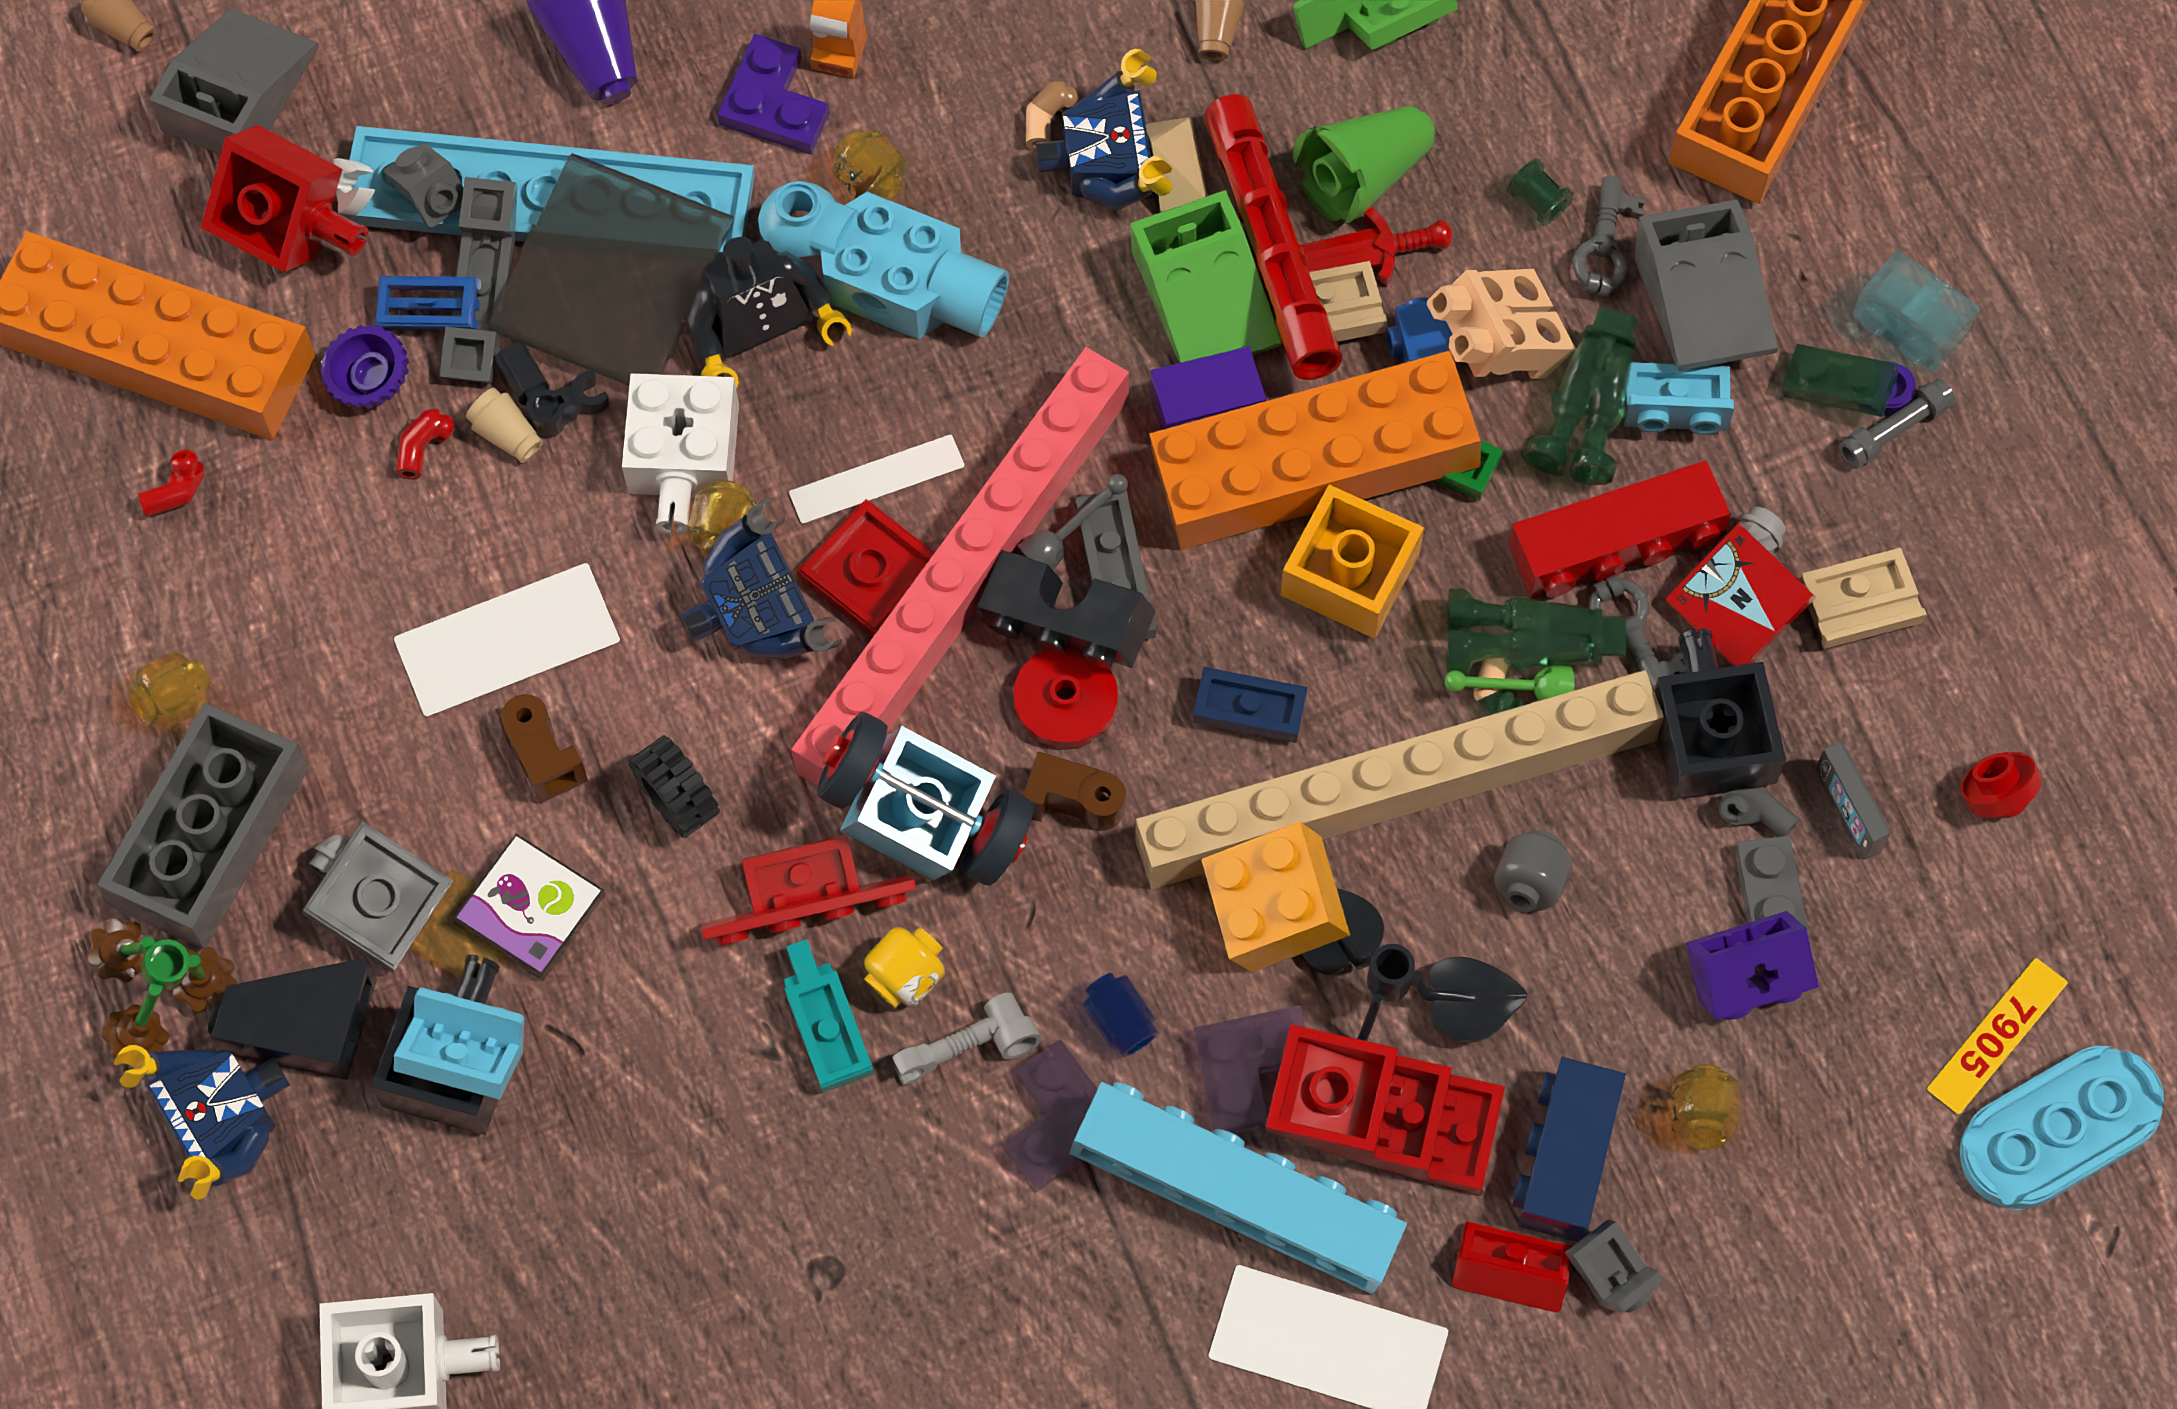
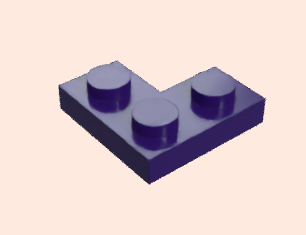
M754 34L717 114L719 125L812 155L830 111L829 103L788 91L802 59L801 48Z

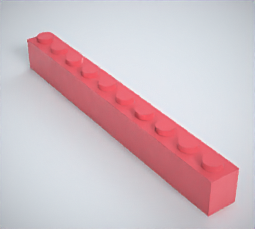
M1084 348L792 747L791 752L796 774L818 787L825 767L823 759L828 747L836 735H842L849 723L860 712L869 713L882 720L888 726L887 733L890 731L978 609V603L1001 550L1018 554L1021 550L1018 545L1034 532L1128 402L1129 372L1091 349Z

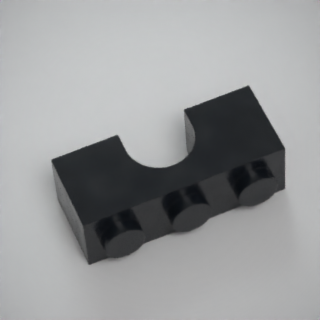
M1001 550L977 606L991 621L990 628L993 631L1011 639H1019L1021 634L1037 638V644L1059 654H1065L1067 648L1081 652L1084 659L1103 668L1110 669L1114 663L1129 668L1133 667L1156 613L1155 609L1141 592L1094 578L1087 596L1079 605L1068 610H1056V599L1063 582L1052 568L1046 563Z

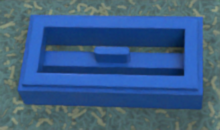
M379 276L375 326H381L385 330H445V327L478 330V320L475 319V311H479L480 301L476 298L477 291H481L482 281L476 277ZM390 290L464 291L463 298H390ZM389 310L462 311V316L388 315Z

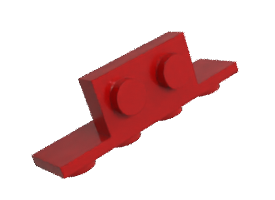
M845 834L742 858L753 911L701 923L704 940L715 937L717 945L731 944L747 939L748 929L768 925L770 933L786 931L801 926L800 917L821 912L822 920L841 918L854 913V904L874 900L875 908L892 906L907 900L905 892L917 889L911 874L859 886L848 836Z

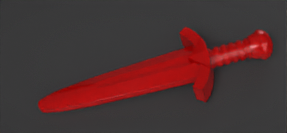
M1370 207L1364 213V223L1370 226V229L1300 246L1304 248L1308 263L1306 266L1309 272L1370 261L1372 268L1382 267L1378 274V284L1388 287L1394 273L1395 254L1397 252L1403 253L1405 251H1412V249H1424L1427 246L1445 250L1452 243L1453 233L1446 221L1438 220L1434 224L1429 225V227H1425V229L1420 228L1418 230H1411V232H1399L1394 235L1385 219L1374 208ZM1254 257L1253 260L1256 265L1257 259Z

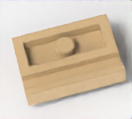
M1370 261L1309 272L1318 299L1325 307L1337 342L1386 332L1387 318L1386 314L1384 315L1382 301Z
M1901 548L1801 574L1799 579L1816 596L1808 605V609L1815 627L1819 629L1823 649L1921 624L1927 615L1925 608L1921 607L1918 600L1919 593Z

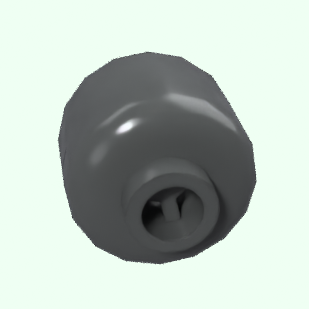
M1542 830L1522 833L1512 837L1506 845L1494 873V884L1512 908L1521 912L1543 911L1554 907L1561 898L1572 872V859L1565 849L1563 842L1555 835Z

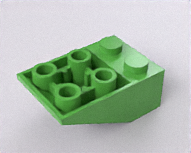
M1226 190L1130 223L1132 255L1179 363L1250 346L1252 355L1281 346V339L1245 233Z

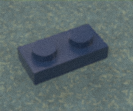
M1203 667L1193 713V723L1297 743L1308 687Z

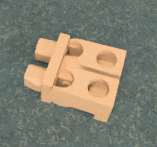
M1534 269L1483 272L1466 270L1453 284L1441 286L1427 301V306L1433 318L1446 321L1453 334L1449 338L1450 343L1448 347L1455 361L1467 362L1475 377H1485L1490 372L1502 375L1513 371H1527L1531 379H1545L1576 350L1557 312H1548L1553 307V304ZM1526 287L1532 296V300L1524 298L1519 293ZM1546 329L1552 334L1554 343L1547 341L1541 336Z

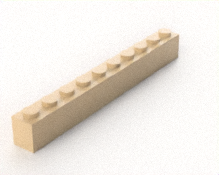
M1646 670L1137 818L1135 842L1151 890L1204 875L1205 871L1201 859L1298 821L1319 834L1322 839H1326L1657 741L1664 715Z

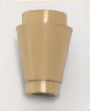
M491 388L484 392L467 411L466 418L472 423V431L511 456L516 457L521 463L529 460L543 443V440L536 435L537 433L508 393L501 394L495 388Z

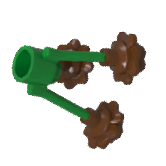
M109 918L104 922V930L94 929L90 932L91 948L86 956V961L93 966L99 965L96 972L100 979L116 978L123 983H129L133 980L135 971L142 972L145 981L150 985L141 1006L133 1004L125 1011H113L109 1014L107 1019L109 1026L102 1030L101 1037L110 1045L113 1059L128 1045L140 1046L148 1053L164 1051L162 1045L168 1042L170 1035L161 1026L160 1015L153 1011L162 990L174 988L173 996L176 1000L187 1002L194 1012L200 1013L207 1008V1005L213 1007L215 1002L222 1003L226 987L237 984V980L230 975L235 969L234 963L230 959L219 957L212 947L204 948L199 955L196 951H187L183 945L171 939L155 942L150 936H139L141 927L138 922L122 923L115 918Z

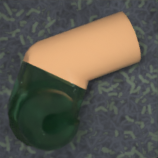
M1491 650L1485 652L1478 677L1505 679L1510 658L1498 651ZM1474 688V698L1487 716L1524 706L1521 697L1514 699V694L1508 692L1507 689Z

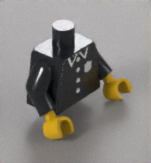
M735 237L727 241L723 247L725 257L705 265L702 269V288L697 291L687 317L699 359L705 358L706 366L702 370L701 376L717 377L718 374L725 373V377H734L736 389L739 384L738 376L735 371L722 363L719 353H722L724 358L727 359L813 320L811 315L813 311H816L819 317L817 320L818 332L827 344L834 346L827 334L828 327L834 322L842 323L849 336L852 333L851 325L845 316L837 310H832L829 302L832 301V298L810 263L787 251L776 254L769 241L761 240L753 244L746 237Z

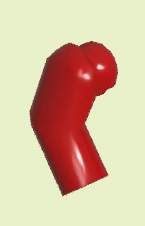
M439 409L425 410L401 433L395 471L398 477L408 480H415L421 477L425 447L432 439L444 442L447 438L451 437L454 429V421L451 416L440 414Z
M180 450L171 457L170 462L173 471L167 484L138 493L146 517L175 509L191 502L204 477V465L198 461V456L194 451Z

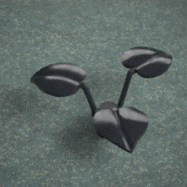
M1338 888L1337 892L1350 936L1300 954L1310 967L1325 975H1336L1345 970L1350 963L1359 970L1369 967L1367 986L1373 997L1357 1038L1368 1041L1383 1001L1394 1002L1402 999L1408 993L1410 986L1415 988L1423 1000L1433 1001L1430 1009V1018L1435 1028L1449 1039L1463 1043L1479 1042L1497 1033L1525 1003L1528 995L1526 990L1505 972L1485 962L1468 957H1450L1435 963L1430 969L1428 977L1431 990L1427 989L1422 982V973L1414 971L1415 960L1408 949L1398 944L1381 946L1384 935V923L1378 910L1365 898Z

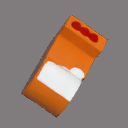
M814 0L810 17V30L812 31L813 51L810 57L811 70L854 79L867 40L861 0Z

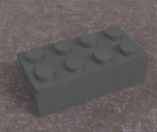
M204 702L97 884L110 907L201 949L206 948L310 768L299 744Z

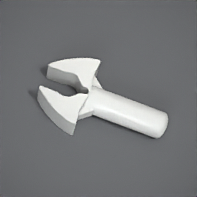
M336 158L334 159V164L343 170L333 202L338 200V213L355 216L367 205L375 190L361 187L352 189V186L356 184L359 176L373 173V170L358 161Z

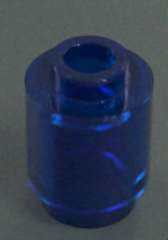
M1108 973L1086 988L1085 991L1089 997L1083 1002V1008L1110 1049L1117 1048L1122 1057L1136 1053L1159 1035L1158 1030L1153 1024L1156 1021V1017L1127 975L1116 978L1113 973Z

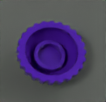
M358 325L355 329H347V332L344 334L340 333L335 341L330 342L329 349H326L324 352L325 358L321 360L323 368L320 370V374L323 376L322 383L327 387L326 390L339 403L343 402L347 407L354 406L356 409H362V407L371 409L372 406H380L383 402L391 400L392 396L400 391L399 388L405 383V375L409 372L407 369L409 359L406 357V349L402 347L403 343L391 331H386L381 326L375 328L373 325H368L367 327Z

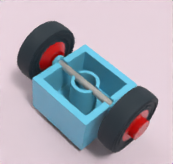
M865 712L857 714L842 735H836L828 747L823 759L825 767L817 788L818 797L841 809L847 807L854 799L840 832L932 880L953 870L968 836H970L972 839L965 855L963 872L969 878L983 885H993L1003 875L1009 865L1017 860L1026 844V833L1034 810L1033 802L1015 791L1005 790L996 798L985 815L981 817L978 814L996 777L995 775L903 726L886 736L888 726L882 720Z

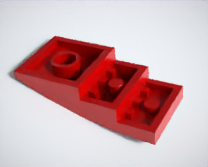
M1290 1024L1265 1126L1266 1131L1370 1167L1423 1182L1482 1195L1505 1086L1451 1074L1452 1067L1398 1055L1399 1048Z

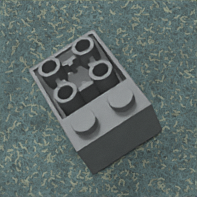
M230 8L171 61L150 96L149 102L161 131L221 154L224 140L228 136L256 125H260L270 131L319 47L318 42Z
M1738 199L1639 217L1634 258L1678 371L1778 352L1753 235Z

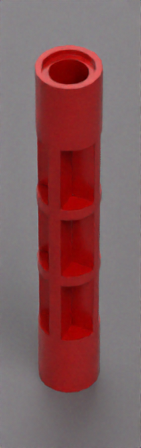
M1240 94L1220 97L1206 108L1204 113L1205 122L1220 165L1226 171L1233 190L1240 222L1245 225L1255 253L1259 277L1264 280L1277 316L1276 325L1293 374L1298 379L1316 380L1325 377L1340 366L1342 355L1325 307L1318 299L1306 266L1308 261L1304 248L1299 245L1287 212V200L1284 193L1278 187L1267 156V144L1252 102L1247 96Z

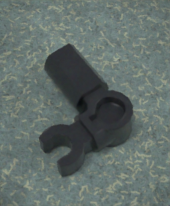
M517 342L500 350L495 357V363L521 405H527V421L540 438L557 436L562 432L566 424L577 420V415L581 413L588 415L599 414L609 406V396L606 392L594 397L584 394V391L596 386L594 371H586L579 374L574 379L572 386L567 389L560 387L555 390H549L550 386L524 343Z

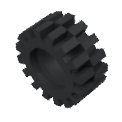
M666 735L661 736L628 760L629 767L634 772L635 779L642 785L640 787L643 792L649 796L655 809L660 811L662 818L667 823L669 822L671 828L676 833L678 832L680 837H688L720 813L719 805L712 796L713 793L710 788L703 782L704 779L701 774L696 772L690 759L685 757L679 746L675 745L672 739L666 737Z

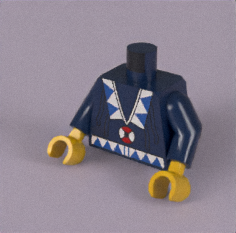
M1140 49L1130 50L1122 59V71L1115 73L1097 89L1072 106L1071 109H1067L1062 113L1063 140L1035 143L1039 173L1068 169L1072 195L1085 197L1087 200L1112 210H1120L1142 199L1154 198V192L1160 196H1166L1171 192L1172 183L1162 175L1170 173L1173 168L1161 157H1151L1140 90L1134 91L1135 83L1141 86H1149L1156 81V70L1148 65L1141 68L1144 63L1150 60V55Z
M128 1045L119 1052L113 1062L115 1065L128 1064L134 1068L125 1071L119 1080L126 1088L137 1086L145 1075L151 1080L145 1085L188 1157L184 1161L177 1180L179 1182L187 1178L198 1180L195 1182L190 1193L196 1200L207 1196L211 1184L218 1186L253 1171L269 1142V1134L275 1128V1124L262 1102L290 1086L274 1057L245 1074L231 1051L220 1053L216 1050H172L148 1053L140 1046Z

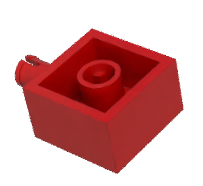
M260 125L225 138L200 228L283 272L316 259L322 240L338 247L350 256H356L367 241L358 235L366 237L369 233L366 226L359 225L332 210V204L343 170L339 166Z

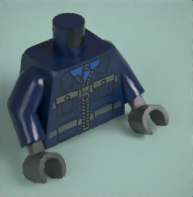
M766 497L750 508L747 515L720 533L703 561L705 577L699 581L708 601L680 615L694 642L722 629L730 646H740L742 651L748 656L784 660L814 650L820 652L836 648L841 645L842 639L829 642L823 635L824 625L835 622L836 619L831 616L814 620L771 533L785 522L784 515L775 522L765 518L763 507L773 500L771 497Z

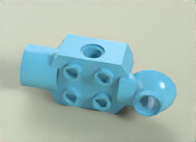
M804 181L782 185L773 190L762 204L758 217L760 234L765 241H769L774 250L779 253L787 251L797 257L815 254L821 256L824 285L832 298V301L829 302L831 305L918 340L943 323L983 338L992 328L1001 310L1008 289L1009 272L962 253L960 228L870 192H866L843 205L836 202L832 194L819 185ZM795 211L808 212L803 217L796 218L790 216Z

